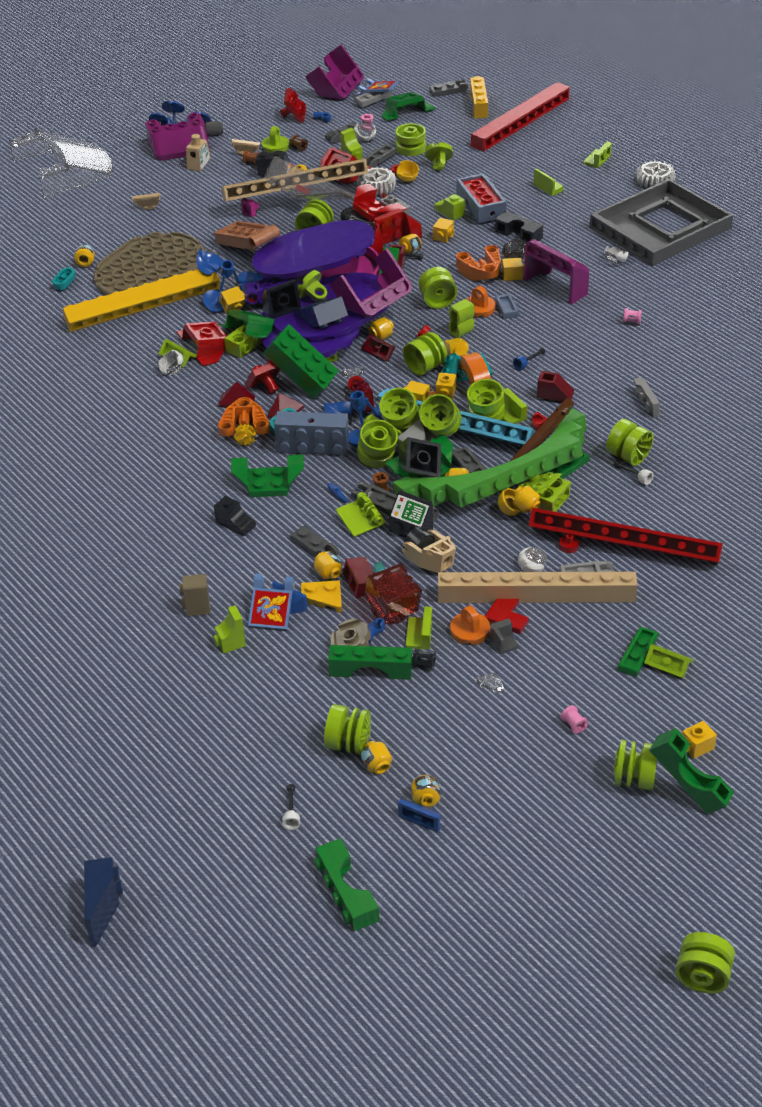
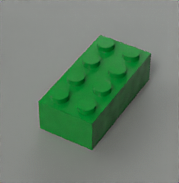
M289 324L263 352L313 399L325 390L339 371Z

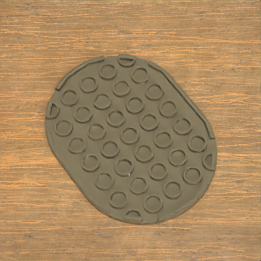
M161 231L149 233L148 236L144 237L137 236L121 245L98 263L94 273L95 285L102 294L109 295L113 292L127 290L130 287H138L145 283H152L159 279L180 275L190 270H197L196 258L199 249L205 251V248L196 238L179 232L170 231V234H161Z

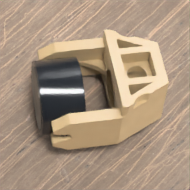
M420 526L415 527L409 532L403 543L404 549H402L404 556L418 567L436 573L443 572L453 566L456 547L451 542L450 536L444 537L435 530L427 531Z

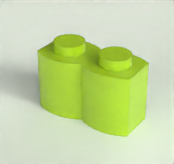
M466 299L449 308V331L456 338L474 329L475 322L473 316L475 307Z

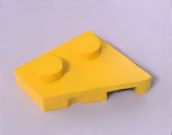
M340 580L301 583V593L307 596V604H315L321 608L330 606L336 608V612H342Z

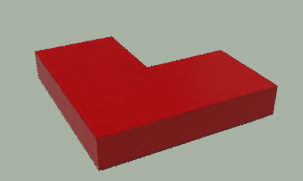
M497 598L485 615L490 624L509 618L512 623V632L519 635L529 622V617L513 612L519 604V599Z

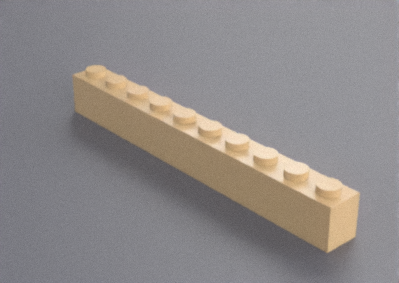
M360 159L221 186L223 201L296 188L297 184L307 186L368 174L366 159Z
M438 572V603H494L497 598L519 599V603L636 602L638 585L636 572Z

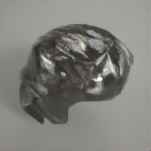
M515 238L506 243L502 249L503 257L505 259L521 258L522 260L525 257L526 242Z

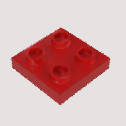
M289 87L285 90L284 104L286 107L280 110V114L285 118L292 113L302 123L305 121L306 104Z
M271 360L266 365L255 366L245 382L247 389L264 383L269 394L278 391L279 387H277L273 378L277 377L281 369Z

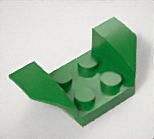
M408 92L386 98V109L382 114V118L386 121L397 119V107L404 108L407 104H417L423 111L433 110L436 107L425 103L422 95Z
M230 309L227 314L226 323L218 325L224 328H239L243 324H247L245 335L253 338H266L272 331L275 319L257 313Z
M442 434L430 440V442L441 444L440 477H445L446 472H449L451 469L453 443ZM399 456L385 462L396 475L431 478L404 472L399 463Z
M287 455L288 467L249 468L248 458H231V473L246 486L250 497L287 496L290 484L304 469V455Z

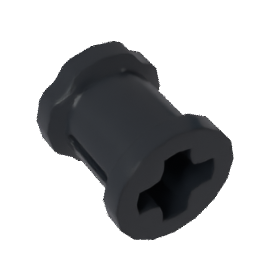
M415 648L412 666H426L433 670L436 662V651L429 653Z

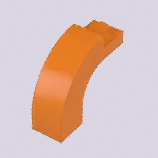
M474 352L460 356L461 361L458 369L465 370L470 385L481 379H491L487 365L479 353Z

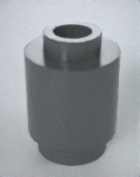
M205 122L207 136L223 133L222 122Z

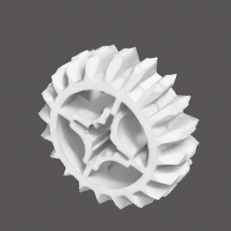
M649 161L637 168L636 181L641 187L647 189L667 179L675 181L676 173L674 167L666 164V162Z
M371 167V169H368V174L358 176L357 184L358 186L370 184L377 189L376 196H382V193H392L395 189L396 179L395 174L387 168Z

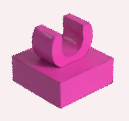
M241 199L242 213L250 217L256 216L259 202L255 203L253 199Z

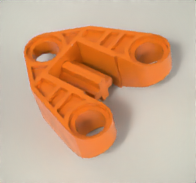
M495 245L486 246L485 261L479 259V262H476L469 253L459 252L456 254V267L462 275L472 281L496 278L501 274L499 248Z
M247 397L239 398L228 406L218 423L219 436L234 435L236 432V421H239V425H248L249 421H253V428L256 434L270 433L269 421L262 407Z

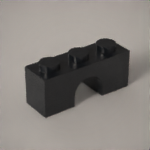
M505 211L495 218V232L505 236H509L512 233H520V241L527 243L532 239L539 241L543 238V224Z

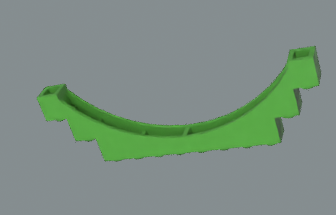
M572 408L554 433L544 443L515 460L489 469L455 476L431 478L406 476L392 482L394 494L397 495L401 490L433 502V507L448 500L460 508L530 479L537 474L544 473L582 457V444L585 443L584 431L587 430L585 414Z

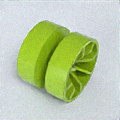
M621 419L609 433L606 450L608 453L622 458L627 463L637 466L650 452L654 436L651 431L641 426L638 427L637 424L627 419Z
M371 420L362 426L357 456L364 465L371 468H383L387 466L385 462L393 459L398 439L395 427L384 420Z

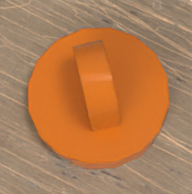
M482 286L475 287L471 292V296L466 299L475 307L473 316L475 318H479L482 315L488 317L495 311V301L488 296L486 289Z
M468 605L461 610V614L456 615L450 623L451 636L461 644L471 643V645H477L488 638L490 623L473 606Z

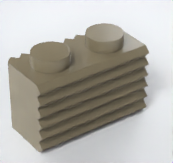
M206 574L184 575L182 577L183 584H179L180 596L184 595V598H181L182 610L186 609L187 616L211 614Z

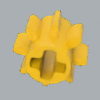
M240 424L235 428L237 432L234 438L240 445H251L255 441L256 431L251 425Z

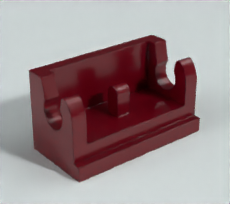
M366 557L345 559L343 575L355 598L374 594L373 589H366L378 586L379 581L378 579L373 580V577L376 576Z

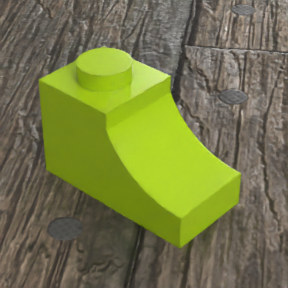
M349 128L340 132L341 151L347 150L348 154L353 155L358 160L363 159L362 146L357 141L355 129Z
M454 194L435 203L434 209L454 221L465 216V200Z
M236 605L228 607V613L224 621L215 626L216 635L213 636L216 647H220L223 654L246 646L243 619Z

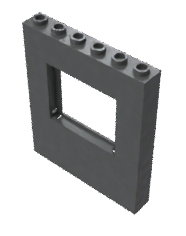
M667 179L590 214L589 227L641 260L654 266L731 229L733 214L673 180ZM667 206L694 223L670 234L642 216Z

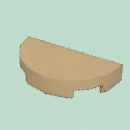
M232 139V147L241 155H243L245 150L254 153L260 146L259 142Z
M160 193L133 196L132 200L135 205L143 207L142 209L151 210L159 204L161 196Z

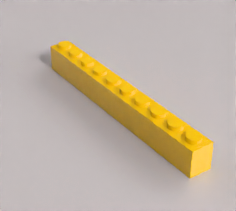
M199 269L190 270L180 275H173L166 279H159L152 283H145L138 287H130L127 290L113 292L106 296H99L92 300H84L78 304L63 307V318L69 332L204 294L209 290H217L220 286V279L217 272H214L212 275H206L201 273Z

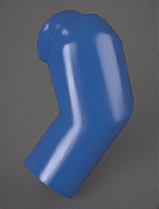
M314 112V119H322L324 122H329L331 115L328 112Z
M376 618L374 622L368 625L371 632L369 644L373 636L385 629L386 625L383 618Z

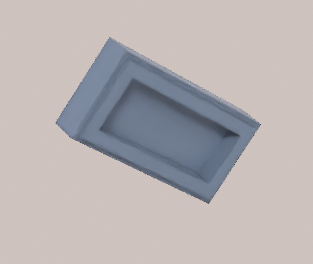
M510 294L495 296V303L503 319L519 317V310Z

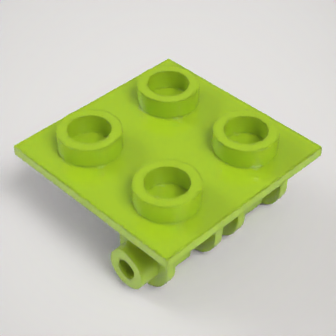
M552 472L537 474L519 486L522 488L530 486L541 495L562 474Z
M363 492L358 493L356 501L335 509L353 537L386 524V521L367 494Z

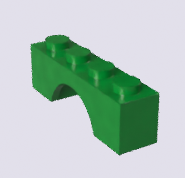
M330 645L328 656L329 677H350L359 668L374 667L384 671L390 679L411 680L412 648Z
M674 728L658 735L649 751L705 813L709 814L727 807L734 791L720 776L702 773L690 763L687 757L690 743L678 729Z
M341 838L316 847L315 867L317 871H322L326 888H331L335 905L340 906L343 910L341 913L344 922L350 924L354 932L379 922V907L370 890L354 889L343 881L344 875L351 869L350 854Z

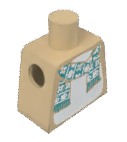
M193 134L191 136L192 141L186 148L187 170L200 172L210 160V153L207 141L200 139L199 134Z

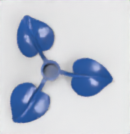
M164 101L162 102V109L165 112H173V122L162 113L150 114L149 121L157 120L161 125L176 124V113L184 112L185 107L178 102ZM196 112L200 113L204 121V124L205 122L212 121L207 114L203 112Z
M201 249L198 251L196 263L199 271L206 275H212L214 272L218 273L220 271L222 276L219 292L209 290L203 296V303L211 312L224 311L219 298L223 290L225 278L231 277L232 273L237 283L241 284L242 290L245 283H252L264 278L263 275L248 271L242 272L237 276L232 261H222L216 254L205 252Z
M362 391L351 393L350 402L324 403L325 413L349 415L353 413V410H356L359 413L361 428L363 426L362 411L366 409L367 405L376 416L380 415L383 419L379 405L374 409ZM355 429L349 433V443L351 445L358 446L361 429Z

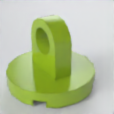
M276 126L271 127L270 136L262 141V149L267 153L275 151L285 152L290 147L289 140L286 137L280 136V128Z
M438 142L435 145L431 143L425 148V157L433 161V168L441 171L444 168L445 161L453 156L452 146L444 142Z
M313 270L308 273L302 280V286L300 284L297 286L299 298H304L308 295L316 302L326 299L327 289L319 282L322 277L319 271ZM320 291L323 295L318 296L315 292Z

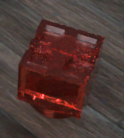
M402 563L367 576L364 597L371 605V612L374 617L383 618L385 624L401 623L409 614L419 610L422 589L416 582L412 581V576L407 574L408 571Z

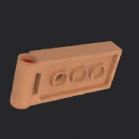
M235 221L214 232L217 244L251 251L279 237L280 231L276 225L270 226Z

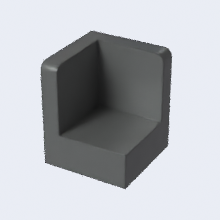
M509 618L490 624V639L500 654L518 649V643L512 636V623Z

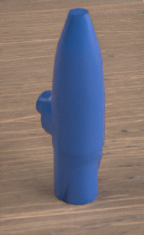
M329 483L328 489L338 499L347 503V499L340 488L333 483Z

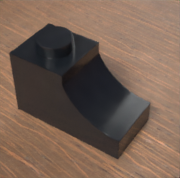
M224 496L214 505L216 523L242 536H245L256 527V521L244 512L240 502Z

